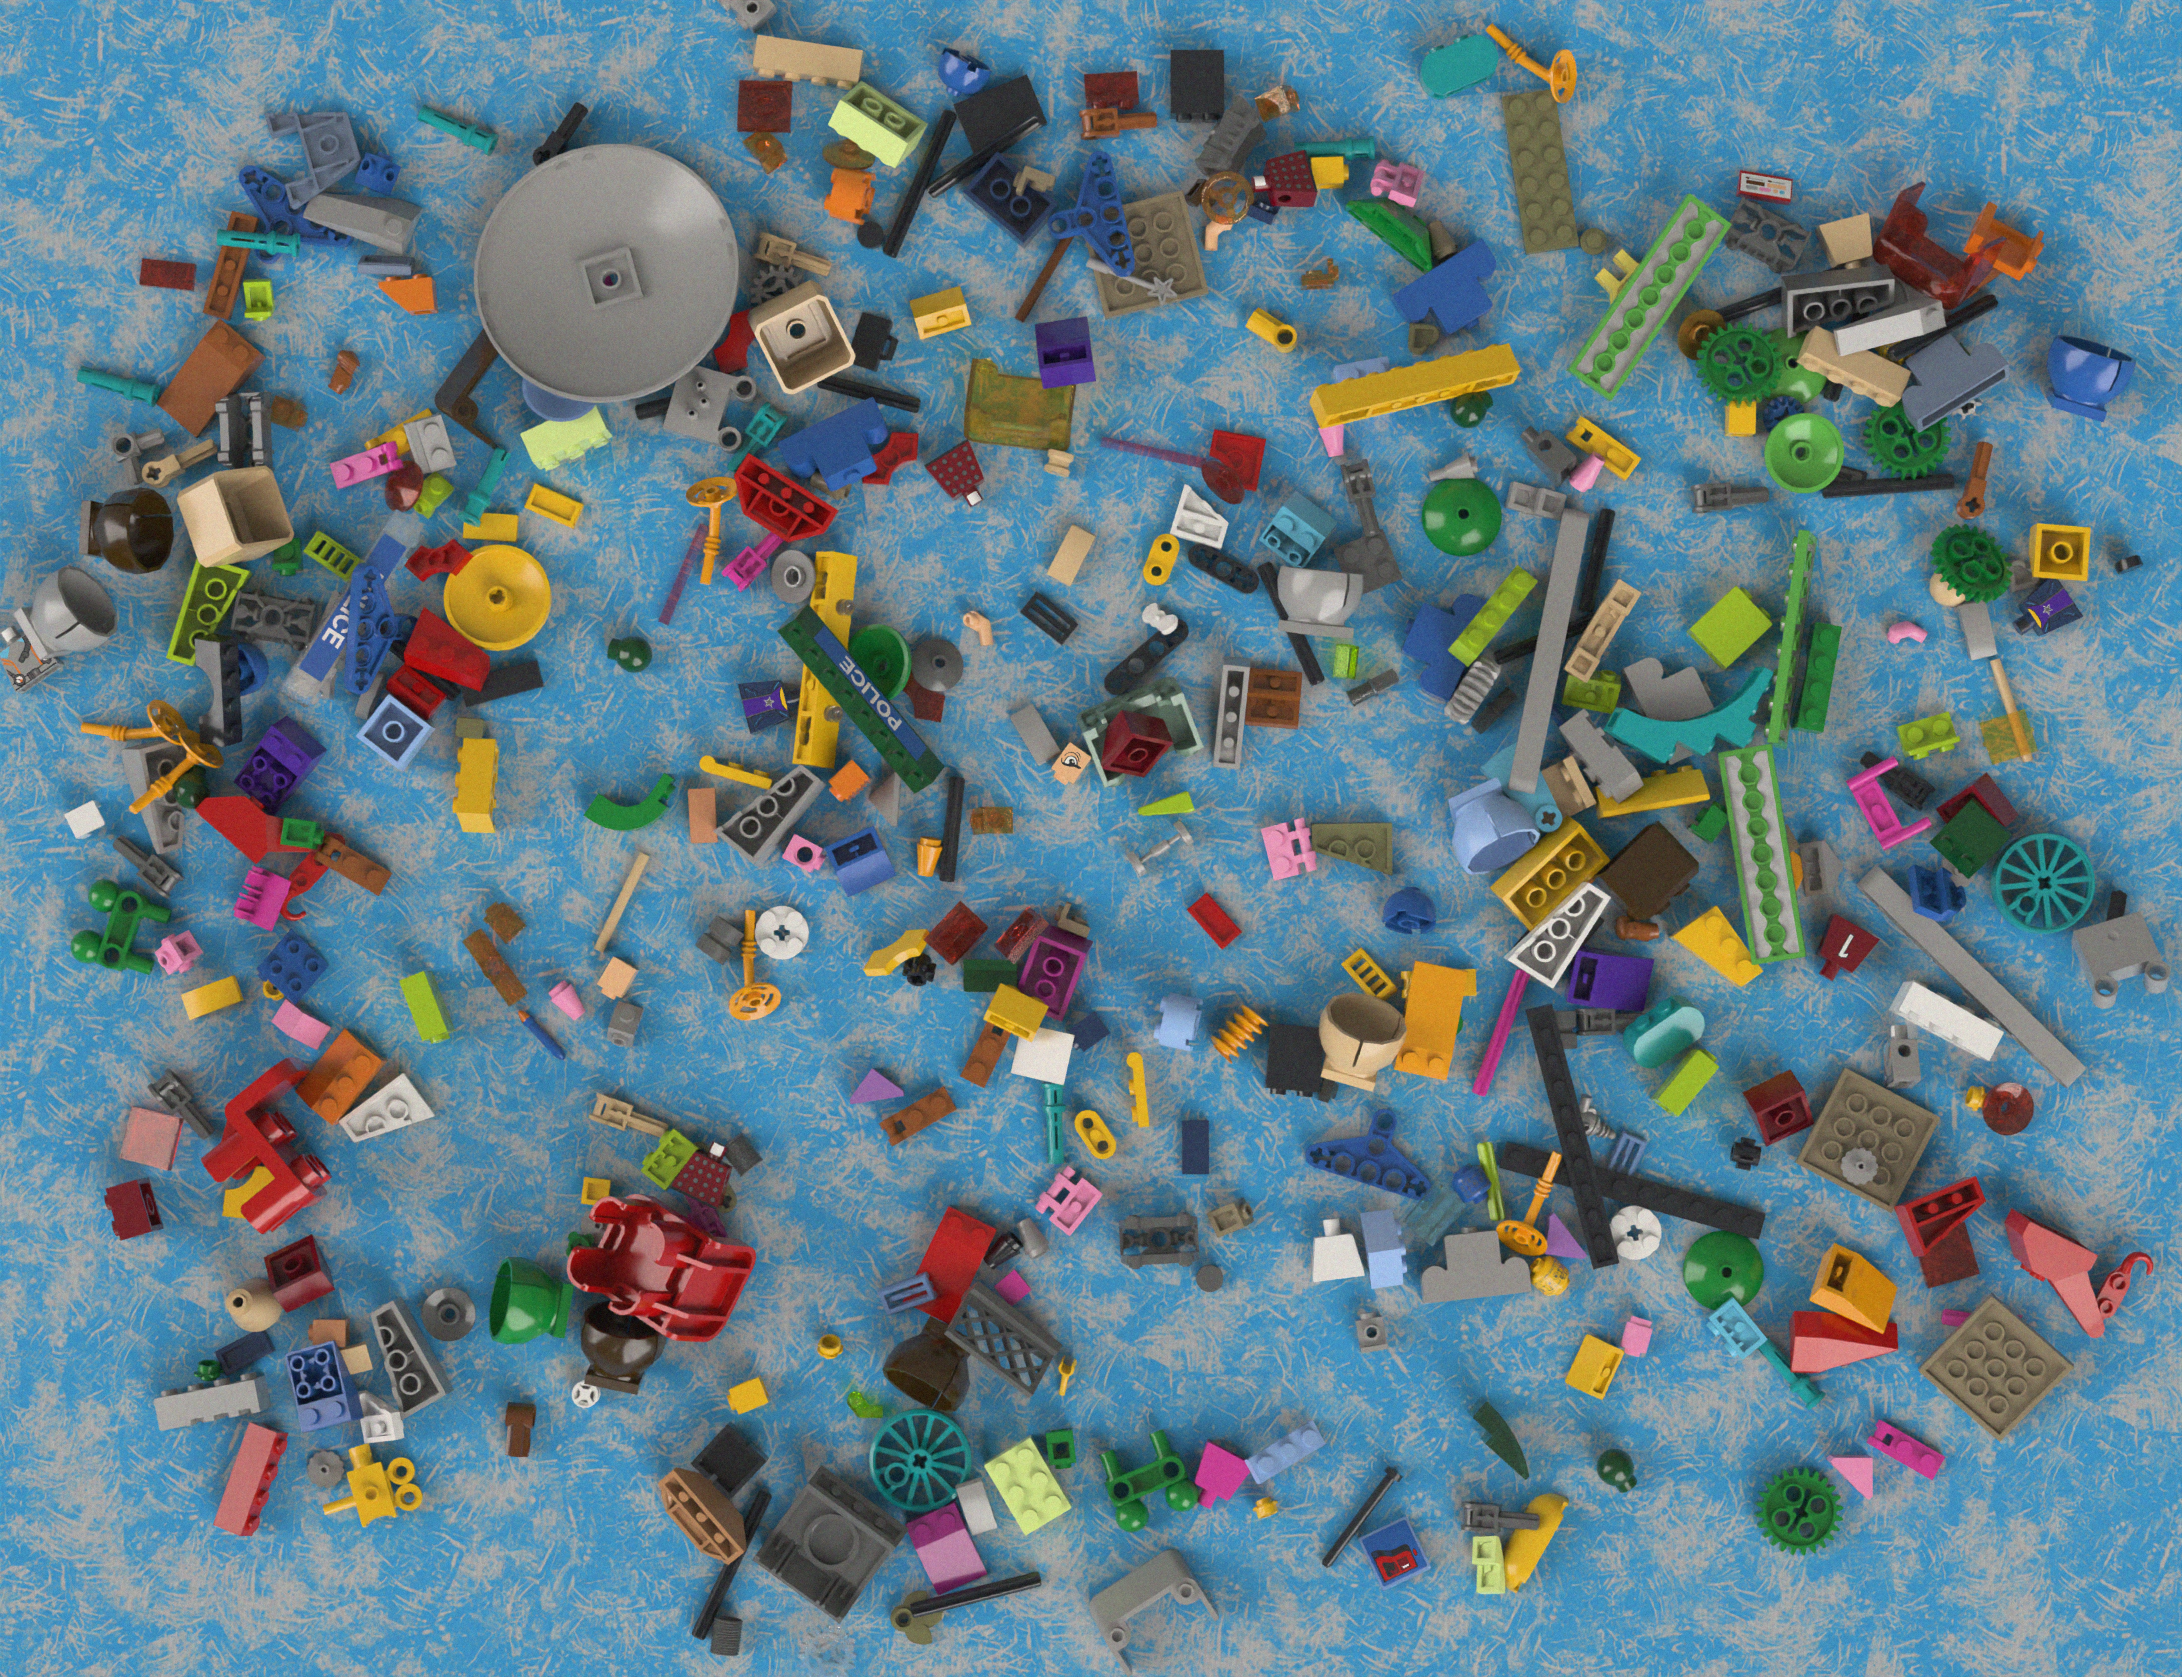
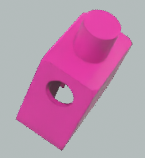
M1207 1439L1194 1478V1483L1203 1488L1197 1503L1211 1509L1217 1496L1228 1501L1250 1473L1244 1461L1246 1459Z

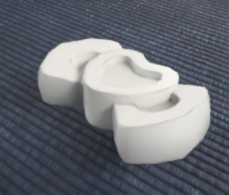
M1156 603L1147 606L1142 614V619L1145 623H1150L1152 627H1156L1164 635L1173 632L1178 625L1177 616L1173 614L1166 615Z

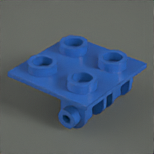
M290 929L256 969L260 972L258 977L264 982L269 980L296 1005L328 968L329 964Z

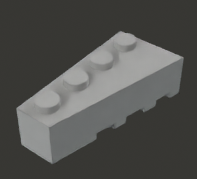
M256 1372L240 1375L241 1380L230 1382V1377L214 1380V1386L204 1387L203 1383L187 1386L188 1391L178 1393L177 1388L161 1391V1396L154 1399L159 1430L163 1431L189 1426L200 1421L202 1423L215 1421L225 1416L229 1418L250 1413V1411L251 1413H257L271 1407L265 1375L257 1377Z

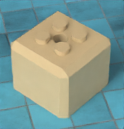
M809 280L749 311L747 320L783 392L793 395L853 365L856 355L819 283ZM800 323L804 326V331L801 335L793 336L790 334V328L793 324Z
M266 465L218 471L185 488L178 494L177 501L199 564L206 568L256 560L293 539L294 531L273 471Z

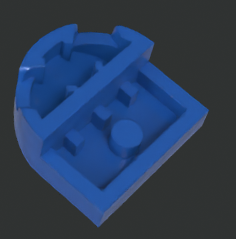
M1916 864L1907 869L1913 912L1941 922L1952 918L1965 907L1966 894L1962 885L1958 887L1950 879L1953 874L1942 867L1937 872H1932Z

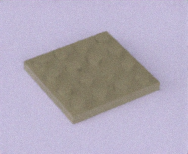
M1183 190L1122 205L1135 258V269L1131 275L1153 284L1154 277H1157L1163 283L1173 278L1170 289L1178 295L1177 298H1166L1164 305L1209 295ZM1109 208L1104 212V216L1108 220H1114L1119 216V212L1115 208ZM1090 214L1081 215V224L1083 226L1090 225L1093 217ZM1114 233L1110 236V242L1114 245H1120L1125 240L1124 235L1121 233ZM1086 241L1089 256L1103 261ZM1123 251L1118 252L1119 264L1117 265H1120L1122 269H1126L1127 263L1130 262H1125ZM1093 269L1105 320L1160 307L1158 297L1147 295L1151 291L1150 289L1110 273L1104 274Z
M1843 1067L1794 1163L1892 1213L1941 1117ZM1853 1148H1864L1866 1151H1871L1872 1156L1876 1157V1163L1878 1164L1877 1174L1873 1176L1872 1181H1867L1864 1185L1861 1183L1855 1185L1853 1182H1848L1847 1177L1842 1175L1843 1170L1840 1168L1841 1160L1845 1157L1846 1152L1852 1151Z
M1991 1293L1918 1367V1371L2000 1442L2074 1368V1364Z

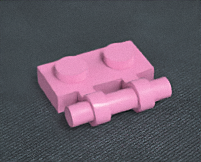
M1383 159L1375 167V176L1370 184L1371 193L1374 196H1379L1383 191L1389 192L1388 199L1394 200L1400 205H1407L1413 208L1425 171L1401 162L1398 167L1390 165L1387 159Z
M1304 818L1294 820L1296 831L1291 832L1289 822L1261 829L1274 881L1302 874L1299 863L1305 862L1307 872L1317 870L1315 862L1317 855L1316 851L1312 850L1309 839L1311 832L1310 828L1306 827ZM1295 839H1299L1302 854L1297 855L1294 844Z
M1067 1166L1062 1173L1059 1172L1054 1179L1056 1181L1048 1191H1043L1039 1196L1040 1201L1034 1208L1042 1214L1049 1206L1054 1209L1055 1212L1049 1220L1070 1236L1102 1197L1103 1193L1083 1177L1076 1185L1073 1184L1070 1179L1076 1171ZM1065 1187L1070 1193L1060 1204L1055 1198Z

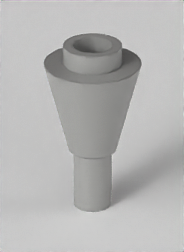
M1466 453L1447 464L1444 468L1430 471L1429 477L1431 482L1445 478H1475V473L1479 472L1475 456L1470 457L1469 453Z

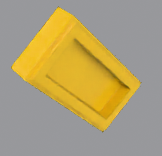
M534 483L524 508L574 529L584 504Z
M483 513L480 518L481 524L479 527H474L464 522L463 539L517 543L518 515Z

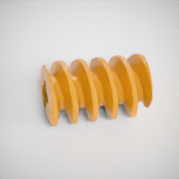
M1245 1005L1240 1007L1244 1014L1243 1016L1236 1012L1233 1014L1236 1023L1229 1020L1225 1022L1228 1031L1222 1028L1218 1029L1221 1038L1213 1035L1210 1037L1213 1047L1230 1064H1232L1230 1054L1236 1057L1240 1056L1237 1047L1245 1050L1248 1048L1244 1041L1245 1039L1252 1042L1255 1041L1252 1034L1253 1031L1262 1034L1260 1024L1269 1026L1253 1009Z

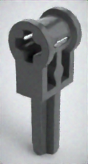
M1363 459L1361 463L1350 466L1340 465L1349 503L1356 502L1364 535L1366 537H1373L1379 534L1380 529L1371 498L1376 497V491L1367 459Z
M1730 483L1690 486L1691 491L1694 493L1695 506L1692 508V513L1696 514L1732 510V505L1766 503L1769 501L1767 487L1731 489Z
M121 835L114 841L113 848L140 869L136 875L166 899L171 896L170 892L176 884L185 879L179 871L170 866L156 854H152L149 857L125 836Z
M1609 1008L1575 1009L1578 1014V1031L1576 1033L1577 1036L1616 1035V1029H1626L1639 1016L1646 1013H1615V1009Z
M167 1068L165 1075L154 1084L150 1083L147 1086L152 1095L171 1115L178 1112L201 1139L205 1140L213 1134L214 1128L190 1102L195 1096L171 1069Z
M1473 1501L1462 1502V1507H1464V1524L1461 1525V1530L1499 1533L1501 1532V1527L1538 1530L1540 1518L1538 1514L1502 1511V1504Z

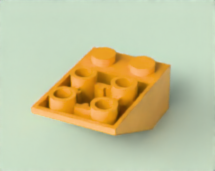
M1834 1243L1822 1257L1809 1301L1883 1334L1898 1287L1860 1254Z

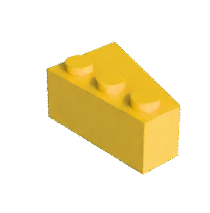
M463 738V747L458 748L457 754L458 763H461V769L455 775V787L459 789L458 797L453 798V813L457 814L463 832L495 833L492 814L493 808H496L497 800L494 799L495 783L498 781L499 748L496 739Z

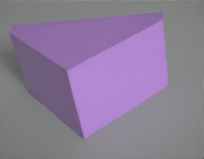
M872 1068L850 1098V1104L905 1096V1093L901 1087Z
M1550 1212L1546 1219L1544 1237L1547 1240L1548 1247L1544 1254L1579 1259L1587 1257L1586 1253L1556 1214Z

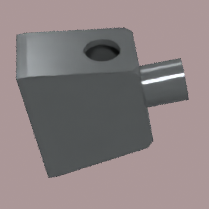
M1529 426L1521 434L1520 438L1528 445L1527 455L1530 460L1556 487L1560 486L1570 476V472L1577 467L1576 456L1547 429L1539 434L1532 426Z

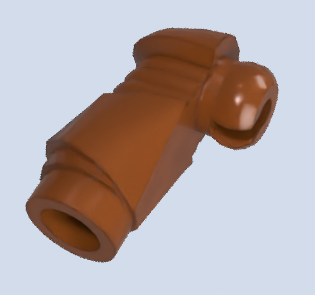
M342 350L338 353L337 361L340 363L337 364L331 382L328 385L330 389L340 395L347 388L349 389L354 371L357 367H360V361L353 351Z
M1626 915L1618 916L1615 920L1614 930L1622 941H1625V939H1636L1649 942V940L1659 938L1657 923L1635 921L1630 923V918Z

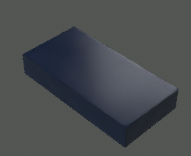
M1182 1120V1174H1209V1120Z
M266 1330L252 1332L215 1351V1354L226 1376L276 1351Z

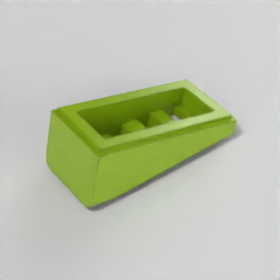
M320 530L316 532L303 551L349 584L352 581L354 568L360 563H365ZM325 540L326 544L319 554L314 553L321 542ZM331 547H335L336 549L327 561L324 560ZM340 554H345L338 566L334 567L333 564ZM352 559L354 563L346 574L341 572L349 560Z
M1184 791L1142 806L1137 811L1139 816L1191 813L1195 809L1189 792Z

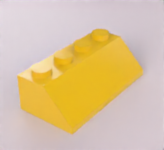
M1693 765L1678 767V773L1667 774L1666 770L1650 772L1651 777L1641 779L1644 785L1620 804L1612 797L1607 799L1598 786L1593 787L1592 792L1596 801L1597 820L1709 800L1710 795L1701 769L1693 770Z
M1567 815L1562 819V823L1556 831L1547 833L1502 875L1490 889L1505 907L1531 932L1582 882H1588L1610 859L1586 830Z

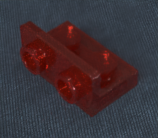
M1137 71L1084 74L1086 108L1107 109V107L1118 106L1120 110L1133 109L1134 105H1139Z
M959 901L926 936L924 941L953 966L987 931L988 926L963 902Z

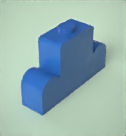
M1481 238L1393 294L1390 300L1402 319L1409 324L1421 323L1429 311L1446 337H1451L1463 328L1469 331L1480 323L1478 319L1487 314L1493 306L1479 282H1484L1492 276L1496 268V260Z
M871 397L777 442V445L794 477L798 479L808 478L813 475L816 468H819L829 491L833 492L848 484H853L860 478L877 470V465L867 444H878L884 441L888 436V427L874 398Z
M1462 594L1453 602L1451 607L1452 614L1424 603L1419 608L1415 619L1409 618L1403 633L1408 635L1401 648V653L1429 666V668L1422 672L1418 680L1419 687L1425 694L1445 703L1449 702L1465 664L1451 654L1448 649L1487 601L1472 594Z

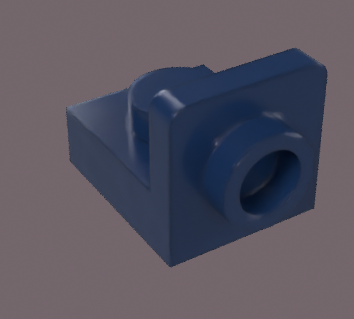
M1267 191L1258 192L1246 215L1271 225L1275 222L1281 206L1270 204Z

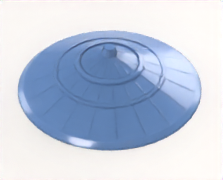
M524 378L522 380V392L527 405L537 415L550 421L566 422L578 419L590 412L597 404L556 396L540 389Z

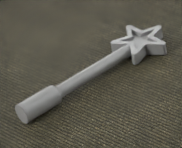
M1089 257L1086 264L1087 267L1104 274L1110 273L1117 276L1105 262ZM1133 275L1120 277L1150 289L1151 291L1147 295L1158 297L1161 307H1163L1166 298H1177L1178 294L1170 289L1173 278L1163 283L1157 277H1154L1153 284Z

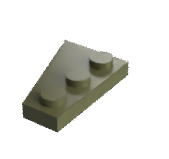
M1392 822L1311 823V847L1313 851L1392 876Z

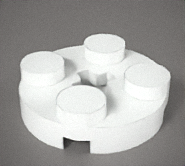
M777 906L761 915L756 924L755 937L757 944L765 954L775 959H790L800 953L806 946L809 939V926L802 914L795 909L787 906ZM780 925H784L785 929L790 931V934L785 936L783 941H780L779 936L775 935V930H779Z
M1635 1205L1626 1206L1619 1209L1611 1218L1609 1224L1616 1251L1620 1256L1632 1260L1643 1259L1651 1255L1659 1247L1661 1226L1657 1217L1650 1210ZM1632 1225H1635L1637 1229H1641V1234L1638 1235L1637 1240L1627 1236V1232L1631 1230Z

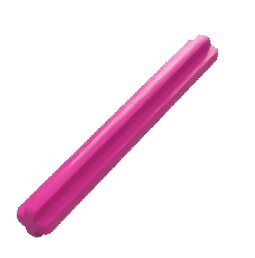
M1517 969L1475 1080L1472 1089L1474 1094L1486 1096L1530 978V974L1522 969Z

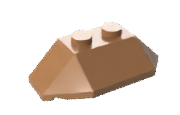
M676 1467L658 1482L665 1512L701 1553L714 1559L722 1560L723 1563L729 1565L747 1550L743 1516L712 1485L713 1481L711 1479L707 1480L700 1473Z

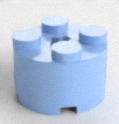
M1172 992L1169 994V997L1163 996L1160 1005V1012L1164 1013L1162 1023L1157 1022L1154 1032V1038L1159 1039V1045L1189 1052L1192 1051L1193 1047L1188 1046L1190 1040L1195 1041L1202 1012L1197 1010V1004L1202 1005L1203 999Z

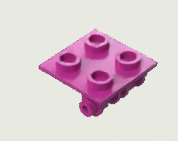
M253 866L252 870H248L245 883L251 885V887L242 885V888L249 890L248 894L239 893L246 900L238 897L233 908L235 910L233 916L246 919L272 932L284 899L288 894L291 881L261 867Z

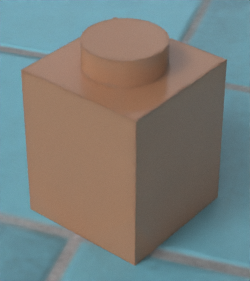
M350 1318L314 1319L313 1324L309 1325V1340L313 1341V1346L332 1340L336 1341L338 1347L349 1346Z

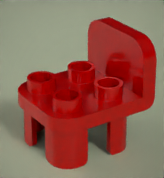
M298 1057L283 1059L226 1105L225 1116L227 1122L221 1143L201 1158L202 1164L216 1182H224L231 1176L235 1180H240L261 1163L275 1177V1179L241 1206L242 1215L261 1234H265L268 1231L274 1232L303 1207L316 1205L328 1195L323 1184L332 1178L330 1171L314 1153L311 1152L307 1156L303 1153L299 1155L290 1142L298 1136V1133L281 1112L276 1111L274 1114L269 1111L264 1112L310 1073L309 1069Z
M632 1194L625 1198L608 1196L598 1200L593 1206L589 1218L596 1223H607L609 1225L598 1247L576 1246L573 1248L567 1261V1274L570 1281L585 1292L604 1294L613 1300L608 1305L611 1311L619 1315L636 1316L672 1340L708 1342L715 1338L726 1325L753 1270L756 1261L755 1250L740 1239L713 1236L651 1195Z

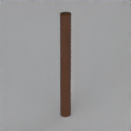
M1074 236L1060 239L1014 317L1017 321L1024 323Z

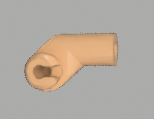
M1225 214L1217 215L1206 226L1204 250L1217 251L1218 235L1223 231L1230 230L1233 226L1231 217Z
M975 611L966 613L963 616V623L979 633L980 646L993 645L990 620Z

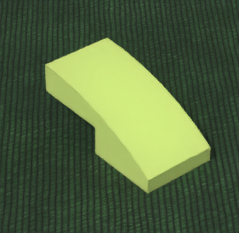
M1473 1537L1472 1564L1477 1565L1476 1593L1505 1594L1504 1559L1499 1537Z

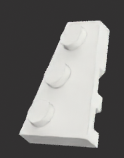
M402 1073L339 1120V1123L353 1142L356 1143L437 1115L406 1073Z

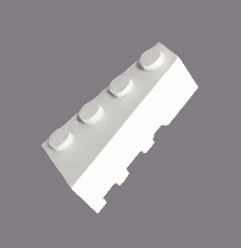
M1582 882L1503 958L1548 987L1554 988L1611 897L1590 883Z
M1913 979L1911 982H1903L1889 1011L1982 1060H1990L2004 1033L1998 1029V1023L1986 1017L1983 1020L1974 1015L1975 1011L1964 1005L1959 1007L1951 1003L1952 999L1939 992L1934 993L1928 990L1927 986Z

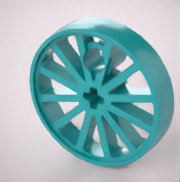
M2032 833L2015 839L2001 851L1992 868L1990 888L1996 908L2011 925L2032 934H2052L2069 928L2086 913L2095 892V875L2090 860L2077 844L2053 833ZM2043 839L2056 842L2047 865H2045ZM2034 840L2036 849V866L2022 848L2023 844ZM2064 846H2066L2075 856L2054 870ZM2013 851L2018 854L2026 865L2028 872L2006 863V860ZM2080 861L2085 876L2057 879V877ZM2002 869L2020 876L2027 882L2001 885ZM2045 878L2044 885L2046 888L2039 889L2040 883L2037 880ZM2086 882L2085 895L2081 897L2058 885ZM2028 888L2025 892L2016 894L2012 898L2011 903L2006 905L2002 896V890ZM2056 894L2080 904V907L2073 916ZM2023 897H2027L2031 901V908L2027 912L2021 910L2019 906ZM2050 901L2065 920L2062 924L2054 927L2052 926ZM2039 902L2042 906L2043 927L2030 925L2034 914L2039 908ZM2011 911L2018 916H2024V919L2021 921Z
M927 1408L905 1410L887 1420L875 1435L869 1453L870 1473L879 1492L897 1507L914 1512H926L941 1508L958 1496L956 1487H953L934 1467L961 1473L962 1476L958 1484L967 1482L972 1463L970 1445L961 1427L949 1416ZM914 1415L929 1416L921 1446L912 1417ZM906 1418L913 1446L892 1426L894 1423ZM934 1418L948 1424L949 1427L927 1447ZM886 1431L889 1432L907 1452L880 1445L879 1443ZM952 1431L957 1433L962 1442L961 1445L933 1452ZM877 1452L897 1456L905 1460H897L889 1465L877 1467ZM965 1452L964 1467L935 1460L950 1454ZM916 1454H919L921 1457L924 1455L927 1457L924 1462L925 1466H922L920 1463H914ZM901 1467L905 1472V1477L901 1480H893L890 1477L891 1468ZM914 1472L907 1500H903L892 1492L897 1487L903 1486L907 1482L909 1475ZM885 1473V1480L891 1485L889 1488L882 1481L880 1474ZM928 1473L949 1492L946 1496L935 1500ZM920 1474L925 1485L928 1503L913 1502Z

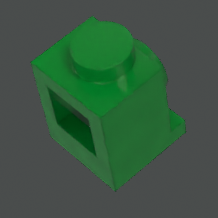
M1713 801L1708 808L1703 806L1694 819L1697 821V824H1689L1687 830L1707 844L1713 843L1728 821L1727 809L1716 801Z
M1073 1427L1047 1430L1046 1441L1049 1466L1055 1465V1469L1071 1468V1463H1076ZM1058 1444H1065L1067 1450L1064 1453H1059L1056 1450Z

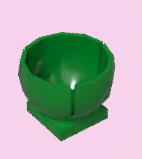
M507 1257L504 1259L497 1271L491 1294L489 1333L492 1340L506 1345L525 1344L546 1332L553 1337L564 1338L574 1284L563 1278L552 1277L538 1262L523 1257Z

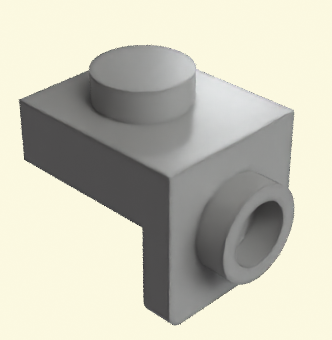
M618 1001L608 1026L607 1040L620 1047L627 1046L632 1048L644 1008Z

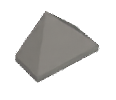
M896 772L868 798L892 827H898L901 778Z
M1825 840L1799 844L1806 897L1831 894L1843 867L1842 863Z

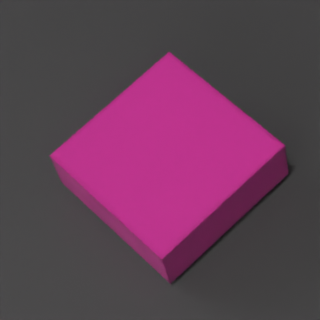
M1015 1269L994 1286L1011 1306L1015 1305L1032 1290Z

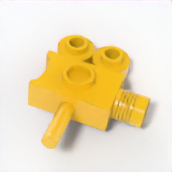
M367 1443L348 1450L354 1470L346 1473L353 1495L322 1506L325 1515L356 1506L362 1527L365 1528L378 1517L388 1515L393 1518L398 1517L396 1510L398 1506L406 1511L417 1509L423 1501V1493L417 1485L409 1483L415 1476V1466L409 1459L403 1457L396 1458L391 1461L388 1469L385 1470L383 1462H374L370 1445ZM404 1466L407 1469V1473L405 1476L400 1477L397 1474V1469ZM390 1480L395 1484L402 1485L397 1489L395 1496ZM408 1492L414 1494V1500L410 1503L405 1501V1494Z

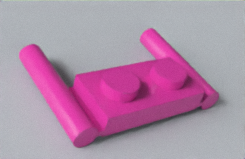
M1894 755L1846 780L1884 851L1932 826L1929 818L1925 817L1903 829L1875 777L1899 765Z

